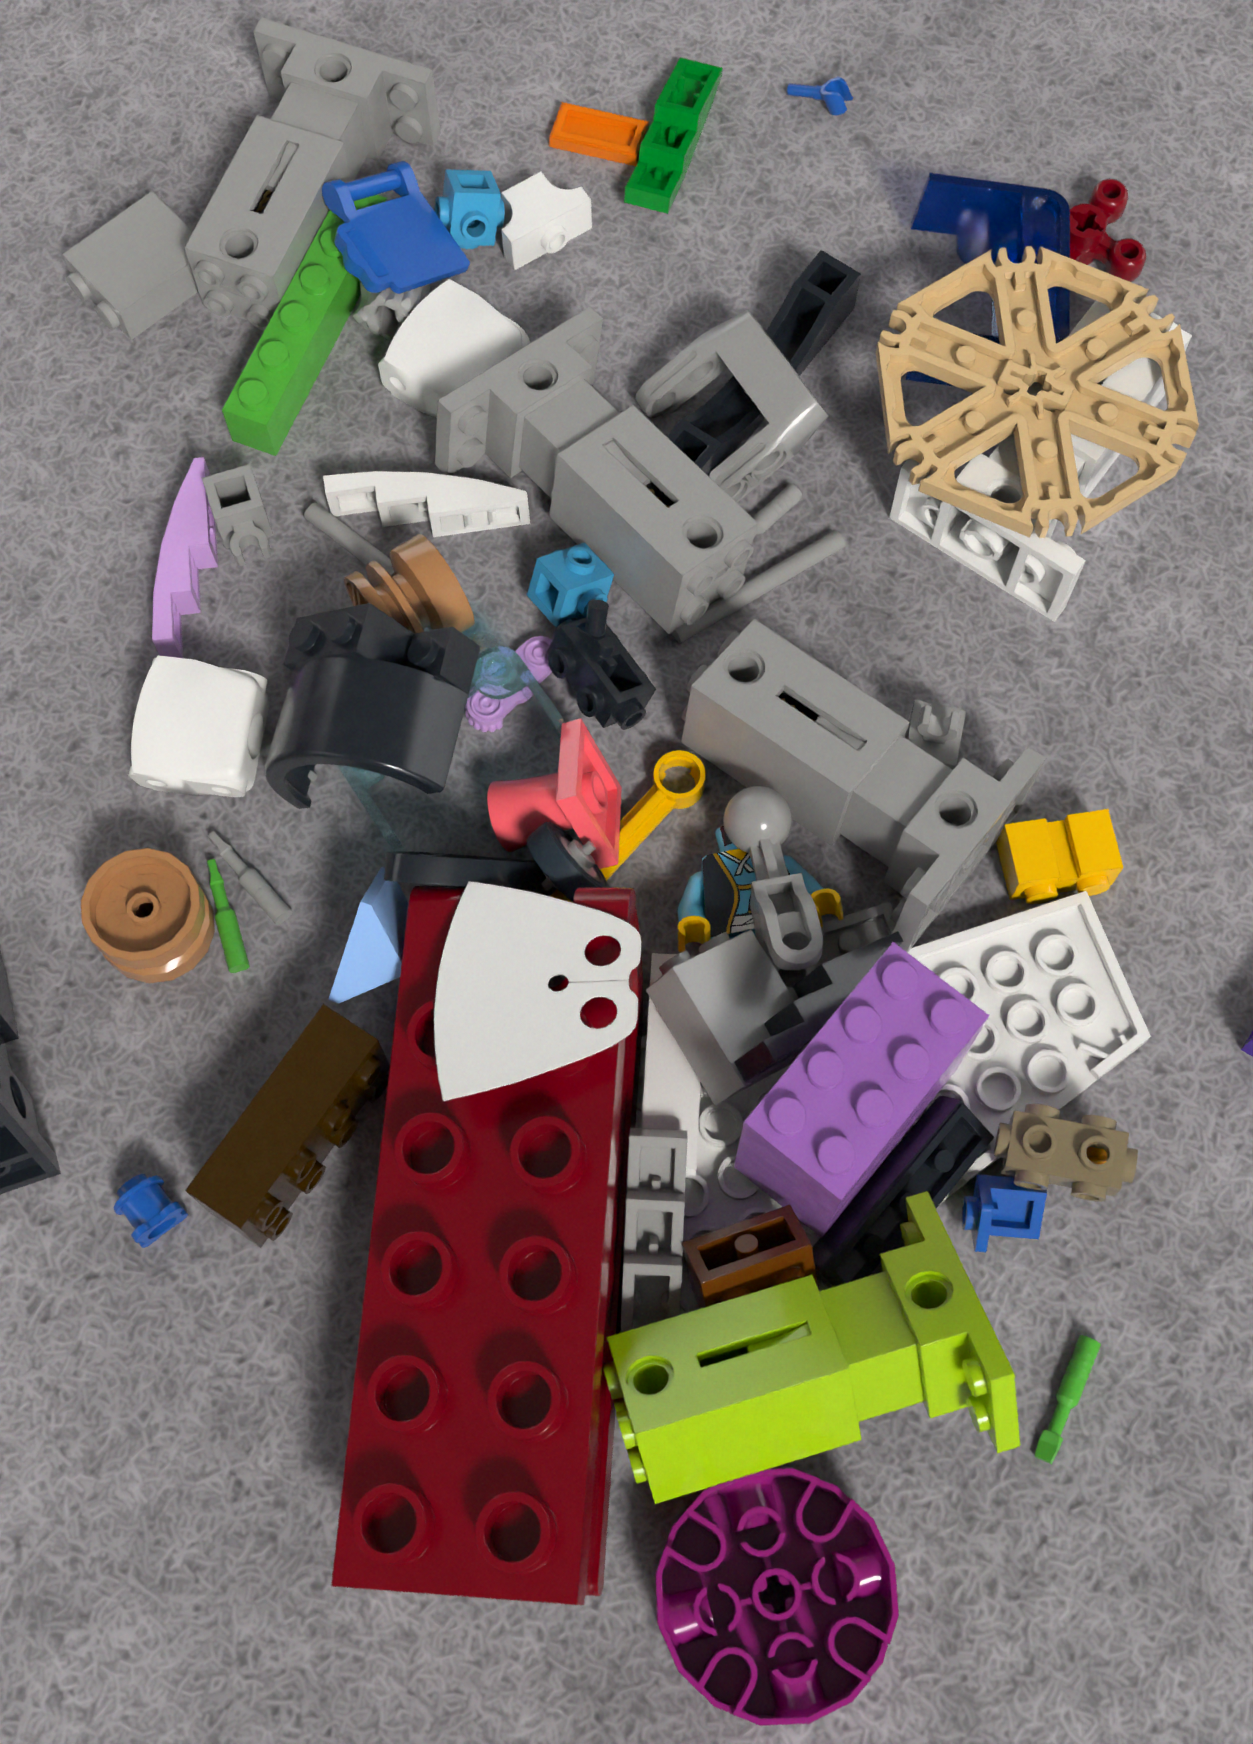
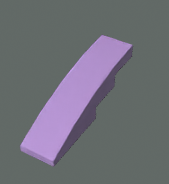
M204 457L194 458L174 501L160 548L153 591L152 641L160 656L183 658L181 615L201 613L198 569L218 567L216 523L202 481L203 477L210 476Z

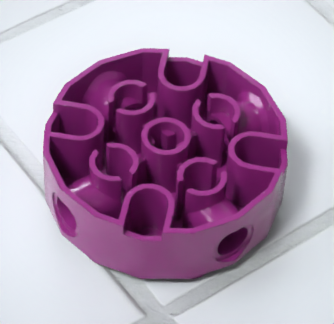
M794 1468L767 1469L704 1490L672 1526L655 1574L657 1624L678 1672L714 1707L760 1726L810 1724L853 1702L872 1679L873 1674L882 1665L899 1617L895 1563L874 1519L836 1485L822 1481L820 1478ZM769 1576H774L777 1585H787L790 1590V1597L781 1600L782 1611L774 1613L771 1604H761L759 1600V1592L767 1589L766 1578Z

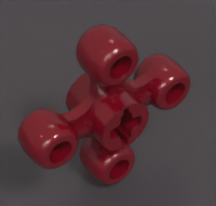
M1116 179L1100 181L1094 187L1088 204L1073 206L1067 213L1057 207L1055 196L1048 190L1034 189L1023 197L1018 210V222L1021 228L1030 234L1050 232L1057 240L1056 248L1050 249V251L1089 265L1095 259L1106 265V273L1129 282H1133L1140 276L1146 262V250L1138 240L1124 238L1115 241L1106 232L1107 224L1114 223L1122 217L1128 202V190L1122 182ZM1059 286L1051 287L1048 289V294L1060 293L1066 288Z

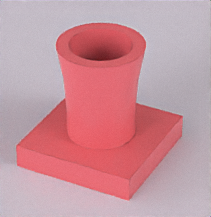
M582 719L562 723L557 773L525 779L493 781L490 783L487 793V804L493 830L502 847L508 852H514L527 845L528 837L539 826L546 822H552L564 831L574 829L583 845L591 841L596 849L590 855L599 869L618 865L622 787Z

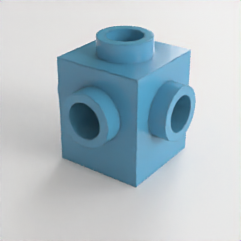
M445 169L442 197L437 196L435 199V213L460 248L475 249L479 246H494L496 229L502 228L504 224L505 208L492 172Z
M584 542L537 558L527 596L557 628L568 619L577 618L579 620L585 618L589 601L598 599L607 602V596L615 574Z

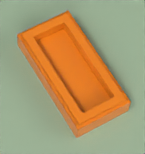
M562 102L549 136V145L556 149L636 166L639 161L640 145L649 130V121Z

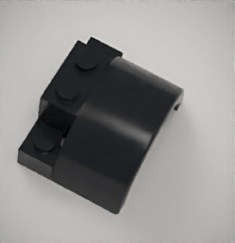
M371 603L297 618L289 635V646L283 663L293 673L265 764L264 774L267 782L279 796L298 809L310 808L311 799L306 797L311 782L308 775L310 770L314 772L316 764L341 765L364 769L395 778L427 794L442 792L445 788L481 646L453 626L414 634Z

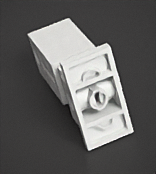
M1095 301L1068 337L1109 313V308L1105 304ZM1153 312L1149 315L1154 319H1162ZM1173 322L1169 331L1175 329L1178 325ZM1181 329L1186 351L1192 335ZM1139 358L1097 383L1154 407L1158 405L1165 395L1161 368L1155 360L1150 358ZM1033 382L1032 386L1028 387L1027 393L1036 396L1042 390L1043 385ZM1014 434L1001 441L989 457L981 453L971 459L956 480L965 487L1001 502L1015 503L1023 497ZM1071 434L1080 493L1087 498L1120 453ZM908 459L900 470L889 518L1055 622L1065 609L1086 561L1079 557L1069 545L1050 539L1058 520H1049V529L1045 538H1039L1035 533V528H1033L1030 538L919 492L920 484L912 485L909 482L911 469L920 464L915 460ZM1031 518L1034 527L1036 519Z

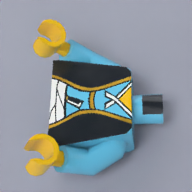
M724 826L719 827L715 831L720 852L709 854L702 858L701 871L689 877L677 908L679 922L678 951L680 953L685 951V945L689 942L704 944L724 932H727L730 939L752 930L756 937L750 909L752 882L756 881L750 853L740 850L729 840ZM783 855L788 875L802 873L805 887L815 903L821 928L823 927L822 915L833 914L838 917L839 921L843 920L844 916L839 893L832 889H824L791 856Z

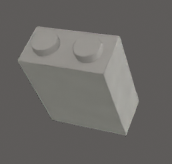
M151 191L62 254L70 272L66 280L73 292L82 301L90 298L96 304L94 307L98 316L110 330L113 331L118 327L132 340L198 292L184 249L193 230Z
M752 930L730 939L727 932L721 933L700 946L698 950L701 954L693 958L688 951L677 954L659 967L663 976L646 989V992L715 1106L792 1064L808 1045L806 1044L787 1059L746 1082L734 1061L760 1042L771 1037L764 1023L795 1001Z

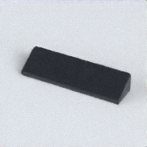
M943 1095L939 1096L875 1171L823 1238H819L814 1244L812 1250L816 1276L829 1288L883 1272L880 1254L905 1247L901 1224L908 1222L906 1197L928 1191L935 1208H937L995 1138L961 1100Z

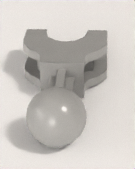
M764 786L747 787L730 799L724 812L723 822L729 840L740 850L750 853L756 881L752 882L750 909L756 938L777 972L780 968L783 970L801 969L804 978L817 968L816 964L822 954L823 934L815 903L805 887L802 873L788 875L781 845L787 839L791 830V810L787 801L777 791ZM787 987L794 1000L799 999L795 990Z

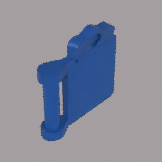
M405 161L393 163L387 167L385 172L347 183L337 179L323 184L322 195L326 206L345 222L337 228L334 238L336 247L342 253L345 270L357 277L367 291L378 293L390 287L394 293L401 294L464 273L469 268V259L421 193L409 163ZM391 190L401 196L356 210L354 201Z

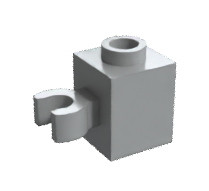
M248 464L203 477L202 481L215 523L225 548L231 549L235 562L239 566L245 565L243 551L249 545L259 546L264 558H270L271 547L267 537L273 536V532L251 465Z
M915 700L908 720L909 725L905 738L953 770L957 765L966 710Z

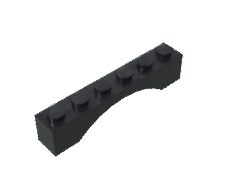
M820 250L793 283L783 304L765 331L799 376L854 310L861 273ZM733 375L708 402L693 413L682 417L666 437L704 473L710 476L714 468L746 443L765 417Z

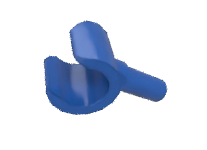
M841 77L832 78L824 83L823 86L790 83L787 88V94L791 96L824 100L829 113L833 116L845 113L847 107L844 101L853 100L846 81Z

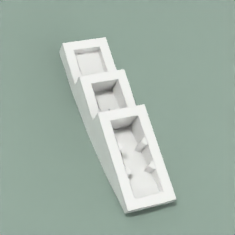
M387 471L323 476L325 494L333 516L379 510L382 527L430 521L433 537L530 524L527 491L479 479L427 472Z
M652 953L650 986L663 976L659 967L667 960L676 956V954ZM649 997L641 1128L687 1131L686 1175L696 1176L701 1082Z

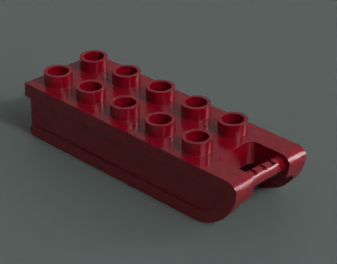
M415 886L410 894L331 1587L585 1605V1595L601 1596L604 1584L616 1410L602 1364L614 1361L607 1337L621 1333L630 1128H635L643 1024L642 954L638 966L629 975V987L638 998L637 1023L633 1031L623 1040L592 1056L543 1074L499 1088L443 1101L436 1063L434 1036L436 987L447 935L466 887ZM578 887L576 889L573 903L622 919L636 928L640 934L634 888ZM599 936L592 939L586 945L584 951L585 958L595 966H606L615 962L620 956L621 946L617 939L611 936ZM565 977L562 983L549 988L555 992L563 991L568 986V978ZM606 997L592 998L581 1008V1021L589 1028H605L615 1020L618 1012L617 1006Z

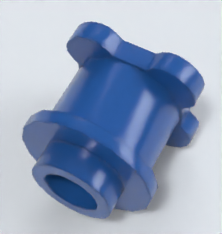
M139 1174L124 1183L116 1193L119 1199L116 1201L113 1209L117 1215H125L135 1229L131 1234L132 1238L142 1248L151 1245L188 1216V1213L179 1202H172L162 1188L164 1180L159 1175L147 1178L145 1174Z

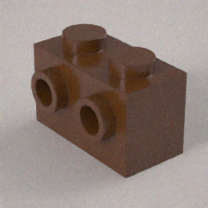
M791 1205L682 1242L691 1288L700 1308L813 1275L818 1288L812 1244Z

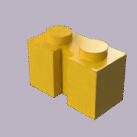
M1109 809L1070 814L1060 821L1047 822V819L1043 818L1005 824L996 841L1009 899L1026 898L1028 904L1045 903L1057 898L1058 893L1075 890L1078 893L1087 891L1088 896L1103 893L1110 888V885L1114 883L1124 868Z

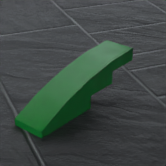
M679 58L655 103L653 122L640 145L639 162L625 186L624 203L666 214L669 213L694 155L714 101L723 68Z

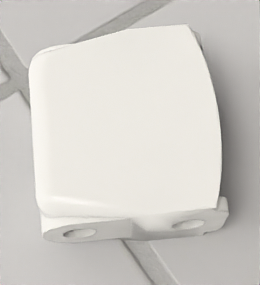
M449 279L429 293L402 323L391 341L385 357L378 363L383 386L391 392L392 396L425 414L437 418V405L440 398L530 344V340L517 323L503 316L478 294Z
M160 655L153 658L136 707L131 740L132 766H130L128 776L140 786L157 791L185 795L245 796V793L252 788L255 781L269 711L270 699L266 693L267 679L253 672L218 667L193 659Z

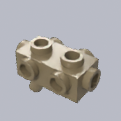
M1027 1104L1025 1112L1014 1111L1009 1124L999 1123L994 1156L1003 1157L1001 1174L1014 1176L1013 1183L1015 1185L1034 1190H1047L1049 1184L1071 1188V1195L1076 1198L1103 1202L1106 1200V1195L1115 1196L1121 1190L1122 1181L1132 1183L1134 1179L1138 1150L1127 1147L1129 1133L1117 1131V1122L1111 1118L1098 1115L1082 1116V1122L1076 1123L1059 1119L1060 1111L1054 1107L1042 1104ZM1095 1147L1105 1150L1107 1153L1106 1162L1103 1164L1092 1163L1087 1157V1148Z

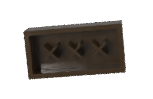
M323 1004L185 1191L209 1213L260 1248L268 1238L272 1241L276 1240L288 1226L293 1215L289 1208L301 1192L309 1194L321 1180L326 1170V1166L322 1162L334 1146L342 1148L354 1134L359 1122L355 1117L367 1100L371 1103L377 1101L387 1088L389 1074L387 1072L390 1069V1064L379 1040Z

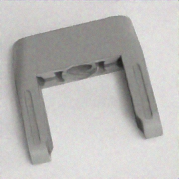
M748 309L700 335L639 388L635 398L647 417L655 418L667 411L674 413L729 368L769 422L766 427L710 473L709 477L736 503L792 459L829 416Z

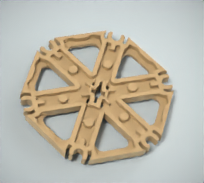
M1025 246L1022 263L1019 264L1013 263L1008 259L1006 248H1000L994 265L991 258V250L898 303L897 310H893L891 313L889 327L900 331L901 334H892L886 330H882L876 348V361L888 454L897 448L893 458L896 466L908 459L915 460L920 464L911 469L909 482L912 485L920 484L919 492L1030 538L1033 528H1035L1037 536L1045 538L1049 529L1050 519H1057L1063 523L1066 537L1072 536L1079 520L1081 534L1175 477L1187 453L1177 450L1172 444H1179L1190 448L1199 423L1180 324L1175 329L1169 331L1175 319L1172 313L1162 319H1154L1149 316L1154 311L1158 302L1156 295L1146 297L1149 289L1043 247L1039 248L1036 258L1032 246ZM1056 286L1066 288L1105 304L1110 312L1056 344L1048 289ZM983 291L989 294L994 301L1000 344L933 318V316L969 293ZM1139 358L1153 359L1161 368L1167 409L1163 411L1097 383ZM909 371H919L973 394L920 426H912L905 417L901 377ZM1033 382L1043 385L1042 390L1036 396L1027 393L1028 387H1031ZM1014 434L1023 497L1019 501L1004 503L965 487L956 480L954 472L958 467ZM1071 434L1131 458L1137 465V474L1098 498L1084 497L1080 493ZM1031 518L1036 519L1034 527Z

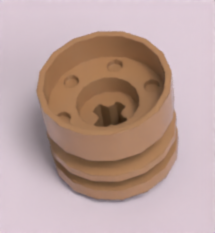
M420 533L390 551L389 555L395 573L394 576H391L384 567L373 560L365 567L370 583L358 571L349 574L344 579L345 587L353 606L371 603L414 634L424 632L425 628L431 631L452 626L463 633L475 624L468 599L451 568L437 548Z

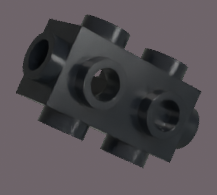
M598 599L588 602L586 618L580 620L577 618L568 619L555 629L553 633L554 639L547 650L549 654V667L557 678H566L575 689L578 707L585 716H595L603 728L617 723L622 730H626L644 718L646 715L645 707L656 691V688L620 642L617 635L607 625L608 603Z

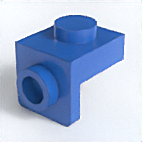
M977 1174L974 1195L965 1196L962 1206L963 1230L971 1231L974 1251L987 1252L989 1235L1039 1239L1047 1190L1020 1187L1013 1183L1014 1177Z

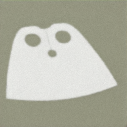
M469 881L459 901L447 935L436 987L434 1036L436 1063L443 1101L499 1088L543 1074L599 1053L627 1037L635 1028L638 1016V998L629 987V975L638 966L641 959V936L637 929L622 919L589 907L524 890ZM603 935L617 939L621 946V952L615 962L606 966H595L585 958L584 951L586 945L592 939ZM555 975H564L568 978V986L563 991H552L548 986L549 980ZM606 997L617 1006L618 1012L615 1020L605 1028H589L581 1021V1008L592 998Z

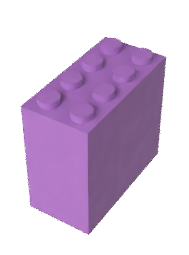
M893 942L744 1121L734 1168L782 1207L791 1205L798 1220L820 1238H823L958 1069L990 1015Z

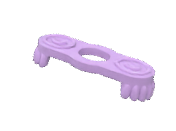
M544 636L532 637L524 642L511 656L503 658L494 664L489 676L471 692L467 699L465 716L468 719V723L473 725L474 729L481 730L482 732H494L496 729H501L503 727V718L518 704L525 703L534 696L538 690V685L552 673L548 663L549 654L547 653L553 641L552 639ZM509 669H520L528 676V684L521 691L508 692L500 686V676Z

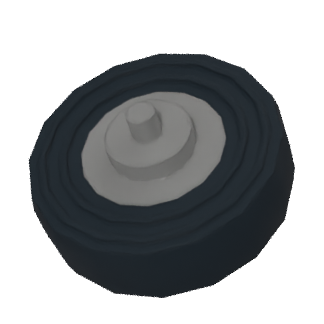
M552 822L542 824L528 837L527 847L546 876L541 885L547 891L554 886L573 902L575 891L578 887L610 888L603 873L590 855L596 849L591 841L582 846V844L574 840L562 828Z

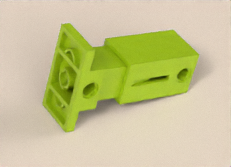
M928 1191L906 1197L908 1222L901 1224L905 1247L880 1254L883 1270L881 1273L822 1291L818 1290L813 1275L607 1337L614 1361L602 1365L614 1402L625 1448L627 1449L636 1484L648 1480L655 1504L862 1440L859 1427L860 1421L923 1402L930 1419L968 1407L975 1429L978 1433L988 1432L997 1454L1020 1447L1015 1373Z

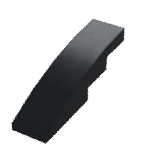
M899 932L892 933L821 964L792 986L799 999L790 1003L764 1023L771 1037L763 1040L734 1061L744 1081L746 1082L782 1062L811 1042L893 942L898 946L902 944L903 939Z

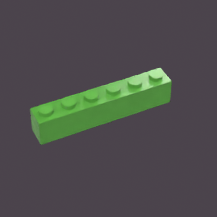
M374 195L354 201L356 210L386 202L387 198ZM330 210L222 408L232 441L274 456L280 450L361 295L360 280L345 270L342 253L334 243L337 228L345 222Z

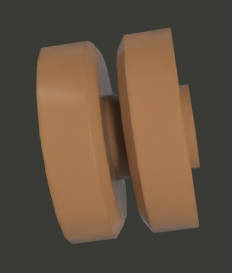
M151 848L122 852L105 861L90 877L81 899L82 924L92 943L102 952L106 960L127 978L150 984L172 981L193 970L208 952L215 933L214 910L189 867L171 853Z

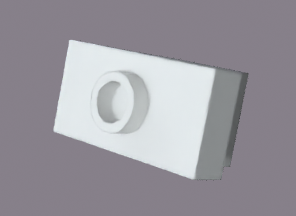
M539 172L502 192L505 208L504 222L507 225L501 229L504 258L513 270L522 267L547 252L555 253L561 250L569 240L592 228L591 199L582 187L570 190L557 188L547 180L542 172Z

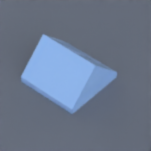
M384 867L380 868L360 902L328 999L335 1003L344 1002L395 980L401 975L409 902L398 882L384 880Z

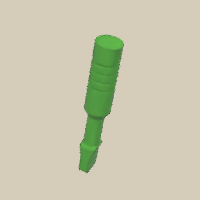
M215 859L207 860L210 889L212 890L217 909L215 921L228 970L230 973L240 972L248 969L250 965L236 913L229 906L224 880L218 872Z
M1080 1335L1056 1394L1057 1406L1048 1429L1042 1431L1034 1456L1049 1464L1053 1463L1063 1441L1061 1434L1069 1413L1079 1403L1086 1381L1094 1365V1360L1101 1347L1098 1341L1090 1337Z

